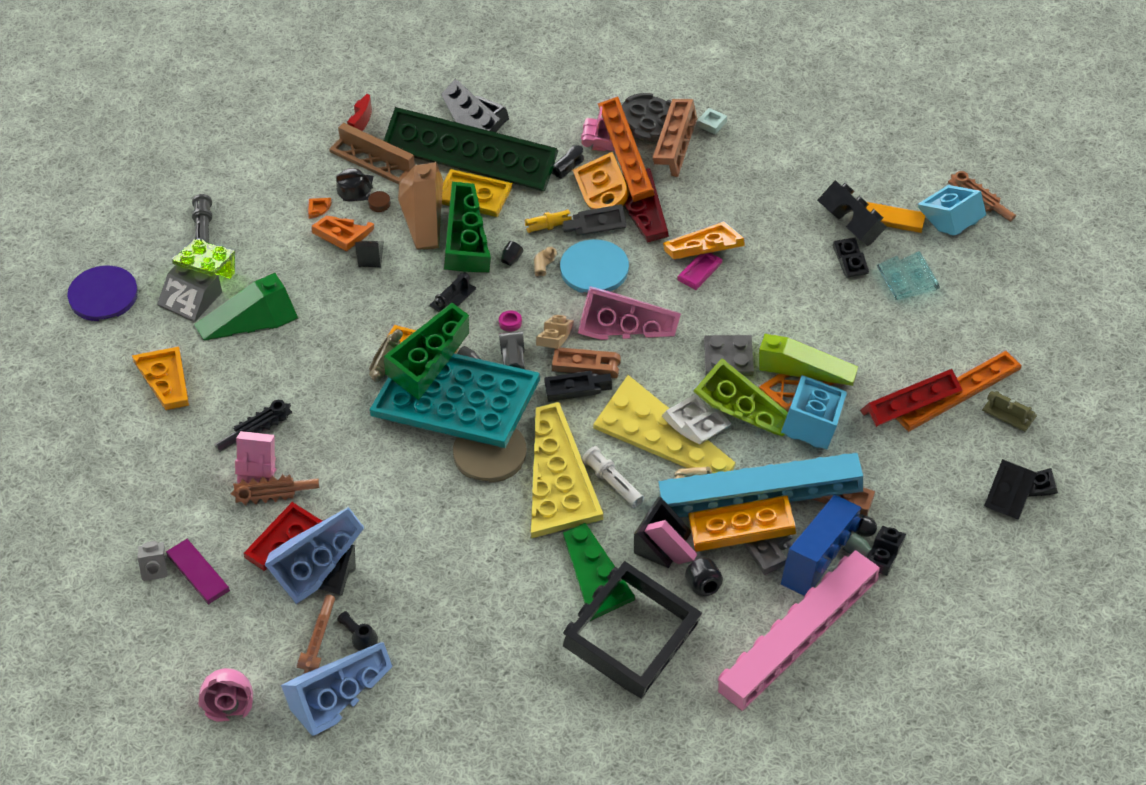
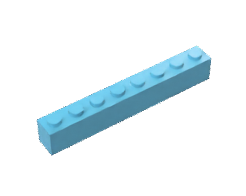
M858 453L841 454L838 456L818 457L810 460L792 461L775 465L769 464L726 472L720 471L705 475H693L677 479L671 478L659 481L660 497L679 517H689L688 513L786 495H788L789 502L822 498V496L834 494L843 495L863 492V473Z

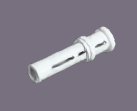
M597 446L587 450L582 457L583 464L589 465L599 479H605L633 508L644 501L645 497L615 469L614 462L611 459L607 460Z

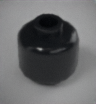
M709 558L694 560L685 571V578L689 586L699 596L713 595L722 585V574L716 564Z

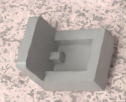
M150 541L142 546H138V563L143 581L167 577L164 542Z

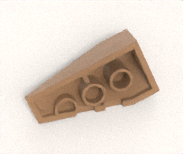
M436 162L415 165L399 183L398 201L416 249L439 248L443 178Z

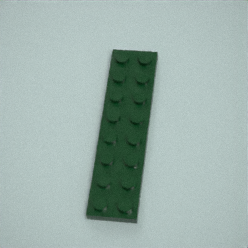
M398 107L394 108L383 140L413 154L418 159L436 162L441 165L541 191H546L559 152L555 147Z

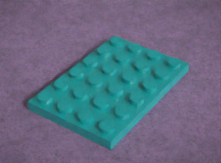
M453 354L420 400H417L388 377L369 409L370 416L506 448L540 381V373Z

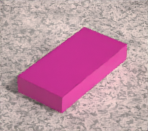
M712 253L699 254L677 276V280L697 290L722 264L723 259Z

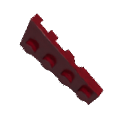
M650 168L646 169L655 195L633 202L629 191L628 199L623 205L647 243L669 237Z

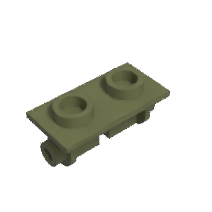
M991 391L987 397L989 401L982 409V411L1024 432L1027 431L1037 417V414L1032 411L1031 407L1016 401L1012 403L1010 398L1000 394L999 391Z

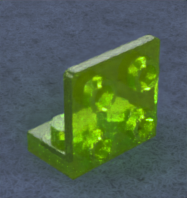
M194 239L172 259V264L210 276L217 274L231 279L235 273V251L224 246L207 243L204 240Z

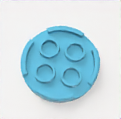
M597 239L585 240L572 245L565 251L561 258L560 271L564 282L578 292L588 293L590 286L611 292L621 286L626 280L629 271V261L625 252L611 242Z

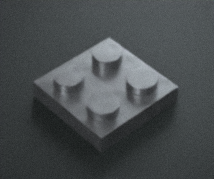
M704 335L706 375L723 358L743 376H753L752 335Z

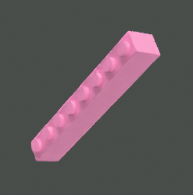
M856 550L849 557H843L833 572H827L816 588H810L799 604L795 603L792 605L782 620L778 619L765 636L761 635L755 641L753 648L748 652H743L736 660L734 666L730 669H725L718 678V692L743 711L878 581L880 567Z

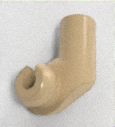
M547 247L535 256L534 268L536 276L546 275V266L553 262L557 255L555 248Z
M710 467L684 468L677 470L674 476L677 479L693 475L712 474V470Z

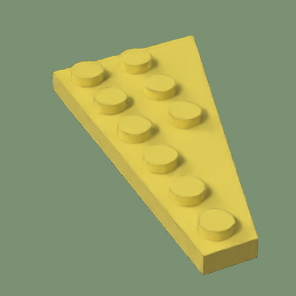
M627 375L593 424V429L685 468L710 467L712 473L733 471L735 468V461L709 440L698 444L686 438L669 425L662 415L670 408L629 375Z

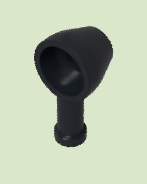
M347 611L342 612L338 616L337 621L340 624L342 623L353 634L352 645L356 650L361 651L378 643L377 633L370 625L365 623L358 625Z

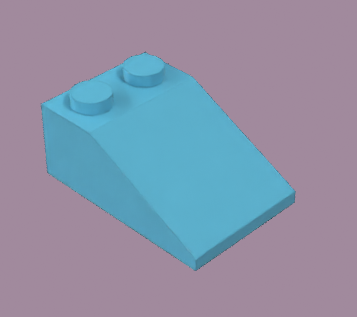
M802 375L781 433L786 434L792 439L808 442L816 448L828 449L838 424L847 391Z

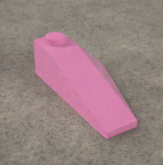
M590 286L578 334L600 340L608 339L609 335H622L623 339L630 338V334H644L646 337L675 336L681 313Z

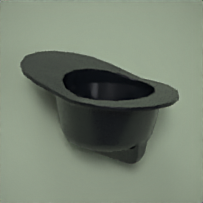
M356 168L346 169L336 175L337 194L343 201L348 202L368 200L373 188L374 176L364 175Z

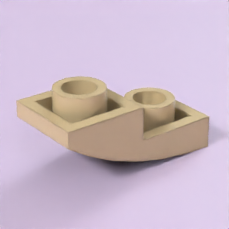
M553 315L544 322V331L536 336V346L559 349L569 336L574 320L566 319L564 315Z

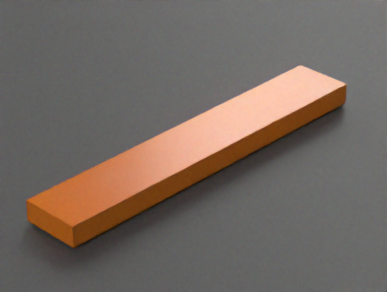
M618 96L598 103L599 110L600 106L602 107L601 115L633 202L655 195Z
M1004 351L957 377L962 388L961 392L899 417L896 420L909 432L1019 371L1022 365L1007 351Z

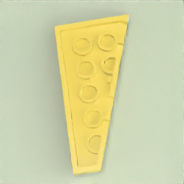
M559 402L536 408L531 539L574 528L583 523L589 524L603 520L601 506Z

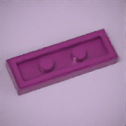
M188 538L166 551L168 558L208 605L230 592L229 586Z

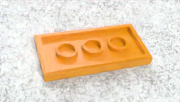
M788 495L688 513L695 552L796 534Z

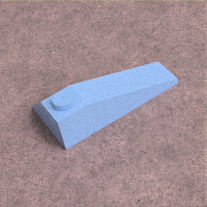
M348 507L291 538L270 552L265 566L297 604L318 590L343 554L347 552L363 531L364 526Z
M380 642L282 684L281 687L291 712L312 736H315L336 725L342 719L339 713L348 704L354 707L359 702L356 696L365 687L372 688L393 666L384 642Z

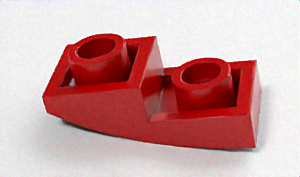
M366 94L355 103V114L347 121L348 125L361 131L367 126L372 113L371 97L369 94Z

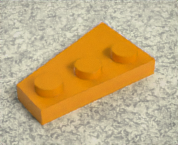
M721 222L664 242L663 246L664 251L673 259H681L743 247L745 242L740 234L725 222Z

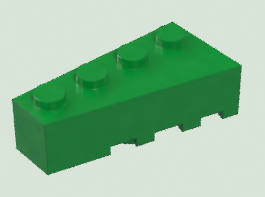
M452 181L444 270L490 272L491 255L488 250L483 219L479 210L480 206L475 184Z
M454 303L449 304L384 355L385 374L417 400H420L468 336L469 315Z

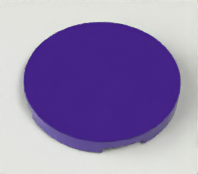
M104 265L90 268L79 274L71 282L67 297L69 305L76 315L86 320L99 321L115 316L119 317L126 313L136 302L138 289L136 280L130 272L121 267Z

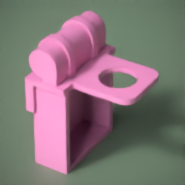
M600 106L598 118H587L583 124L582 145L590 147L593 144L592 150L615 151L604 120L601 118L602 107Z
M241 431L236 438L237 459L235 460V474H238L237 483H240L242 478L249 483L252 477L259 482L262 476L269 481L276 472L275 435Z

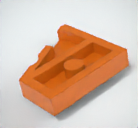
M327 215L312 225L313 234L345 251L355 246V242L363 240L374 230V223L367 222L366 226L354 224L352 219H340Z

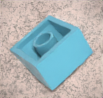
M947 185L918 203V208L939 232L948 233L953 236L961 234L964 229L976 224L978 220L986 216L981 191Z

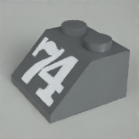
M181 259L168 272L157 305L196 322L222 293L219 275Z

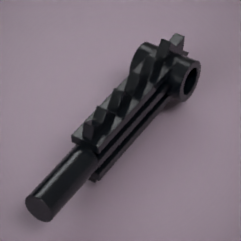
M279 399L274 400L270 407H264L262 412H256L255 416L247 417L245 422L239 421V425H235L233 428L235 432L215 443V447L221 452L236 443V438L241 431L262 434V431L270 430L272 425H278L279 421L287 420L288 415L292 414L290 410L291 403H284L283 400Z

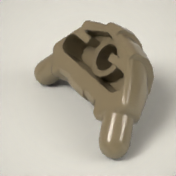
M395 330L390 334L376 352L369 368V375L374 382H379L386 375L384 355L400 344V339L403 336L401 330Z

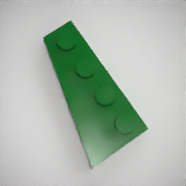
M583 523L563 532V538L584 604L588 603L590 605L594 600L592 598L594 592L599 585H606L608 582L607 577L615 565L587 524ZM622 580L590 621L635 601V595L625 581Z

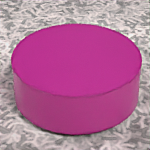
M508 310L499 316V326L504 331L513 332L522 325V317L516 311Z

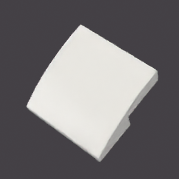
M696 394L666 410L662 415L665 421L676 431L698 444L705 442L731 426L730 421L720 410L716 408L709 409Z

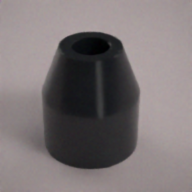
M509 241L502 251L501 262L511 266L518 261L524 251L518 243Z

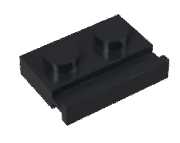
M1002 459L984 506L1019 520L1038 472Z

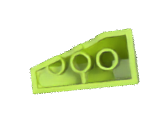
M764 334L759 348V370L796 377L803 375L814 380L854 385L858 366L795 339Z
M723 358L720 359L693 391L713 408L775 435H785L781 431L788 412Z

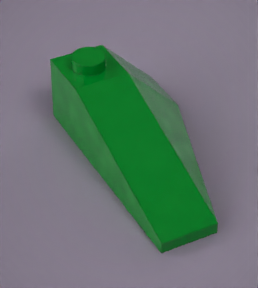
M272 273L252 282L197 321L194 326L205 341L228 337L242 332L251 333L265 328H278L297 320L298 316L285 286L276 273Z

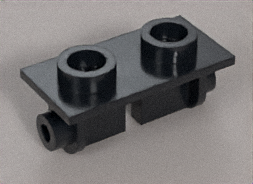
M466 272L458 274L457 279L441 294H437L435 300L429 306L438 312L451 303L459 306L476 290V287L469 283V274Z

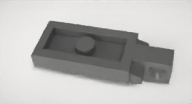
M620 204L580 211L578 214L573 215V220L563 221L562 227L564 233L576 231V235H587L626 228L627 224L623 206Z

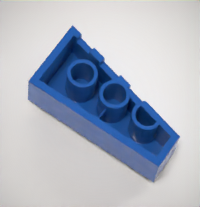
M834 494L789 548L781 585L803 596L806 595L810 588H815L841 547L846 545L851 532L858 530L862 518H859L861 507Z

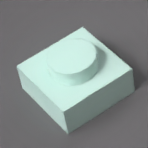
M708 108L697 120V127L716 135L727 123V116Z

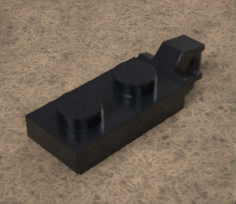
M592 371L544 378L548 402L597 395L601 391L612 390L610 373L598 375L592 373Z

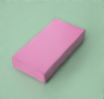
M666 520L648 524L645 532L675 563L682 564L695 560L697 553Z

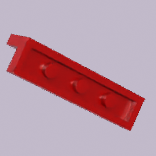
M949 369L869 402L860 411L864 416L870 414L876 427L955 395L961 392L962 388L953 369Z

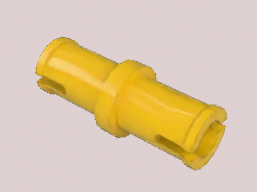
M566 209L565 211L552 214L546 212L543 216L525 219V226L529 227L526 230L528 233L546 228L552 230L553 227L562 225L563 221L572 220V217L568 216L571 213Z

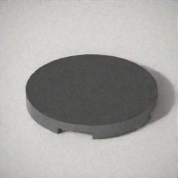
M638 93L626 98L622 108L632 135L645 141L658 142L671 100L665 101L654 97L652 93Z

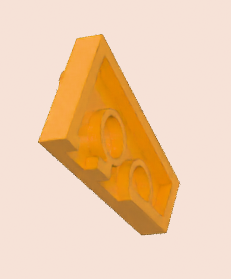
M179 346L132 355L133 362L165 410L189 406Z

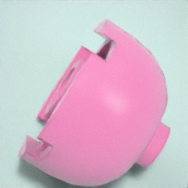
M229 668L219 669L208 675L203 681L198 704L205 711V715L216 722L230 721L226 716L243 715L244 718L252 709L253 688L249 679L240 671ZM238 700L239 705L236 711L229 715L222 712L223 710L233 709Z

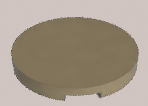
M515 428L506 448L460 437L455 439L453 445V458L459 471L470 479L489 481V483L503 481L515 475L521 469L527 454L526 441L517 428Z

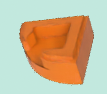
M331 198L309 199V218L319 217L326 213L331 206Z

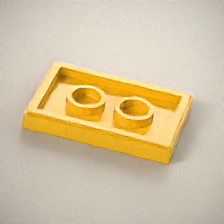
M450 169L443 182L442 204L450 206L452 181L473 183L476 188L480 213L498 217L513 186L509 182Z

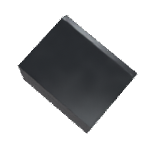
M658 497L634 533V554L669 568L673 560L645 532L648 524L666 520L685 541L692 531L663 498Z

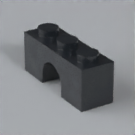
M835 180L817 201L838 219L853 211V218L846 228L865 245H871L887 228L881 222L884 217L875 209L869 211L866 208L869 204L861 196L855 198L852 195L855 191L846 183L841 185Z

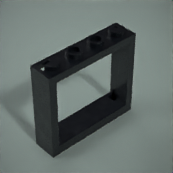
M624 561L619 568L614 567L611 570L605 586L599 585L592 596L594 600L590 605L588 603L583 605L578 613V620L575 623L571 621L563 632L565 635L563 647L630 693L642 699L698 625L702 612ZM622 580L683 620L642 676H639L579 635Z

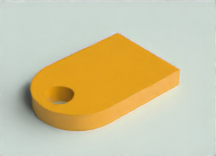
M613 152L573 169L584 200L591 210L620 204L623 206L627 201L629 189ZM614 199L612 203L605 204L607 200Z

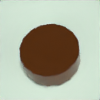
M383 191L373 192L368 197L369 208L374 212L388 210L391 205L390 196Z

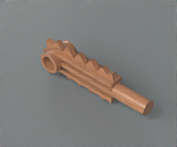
M958 171L955 175L951 174V179L948 183L952 186L981 191L986 212L994 210L1010 222L1016 217V214L1000 204L1001 198L996 197V194L990 193L989 189H984L982 184H977L975 179L968 178L969 176L966 172Z
M282 474L279 480L272 475L269 481L262 476L259 482L252 477L250 482L247 483L242 478L240 483H233L234 490L230 494L235 497L236 503L242 502L246 506L249 500L257 504L259 499L266 503L269 498H272L276 502L279 496L286 501L288 497L293 499L295 491L318 489L320 487L318 478L294 481L290 474L286 477Z
M332 595L325 596L307 652H301L296 668L303 669V674L320 666L322 658L317 657L335 602V597Z

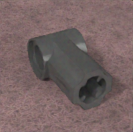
M523 331L499 333L503 365L525 369Z

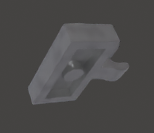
M788 535L743 544L762 573L766 575L785 566L786 557L782 550L792 546L790 540L793 537Z

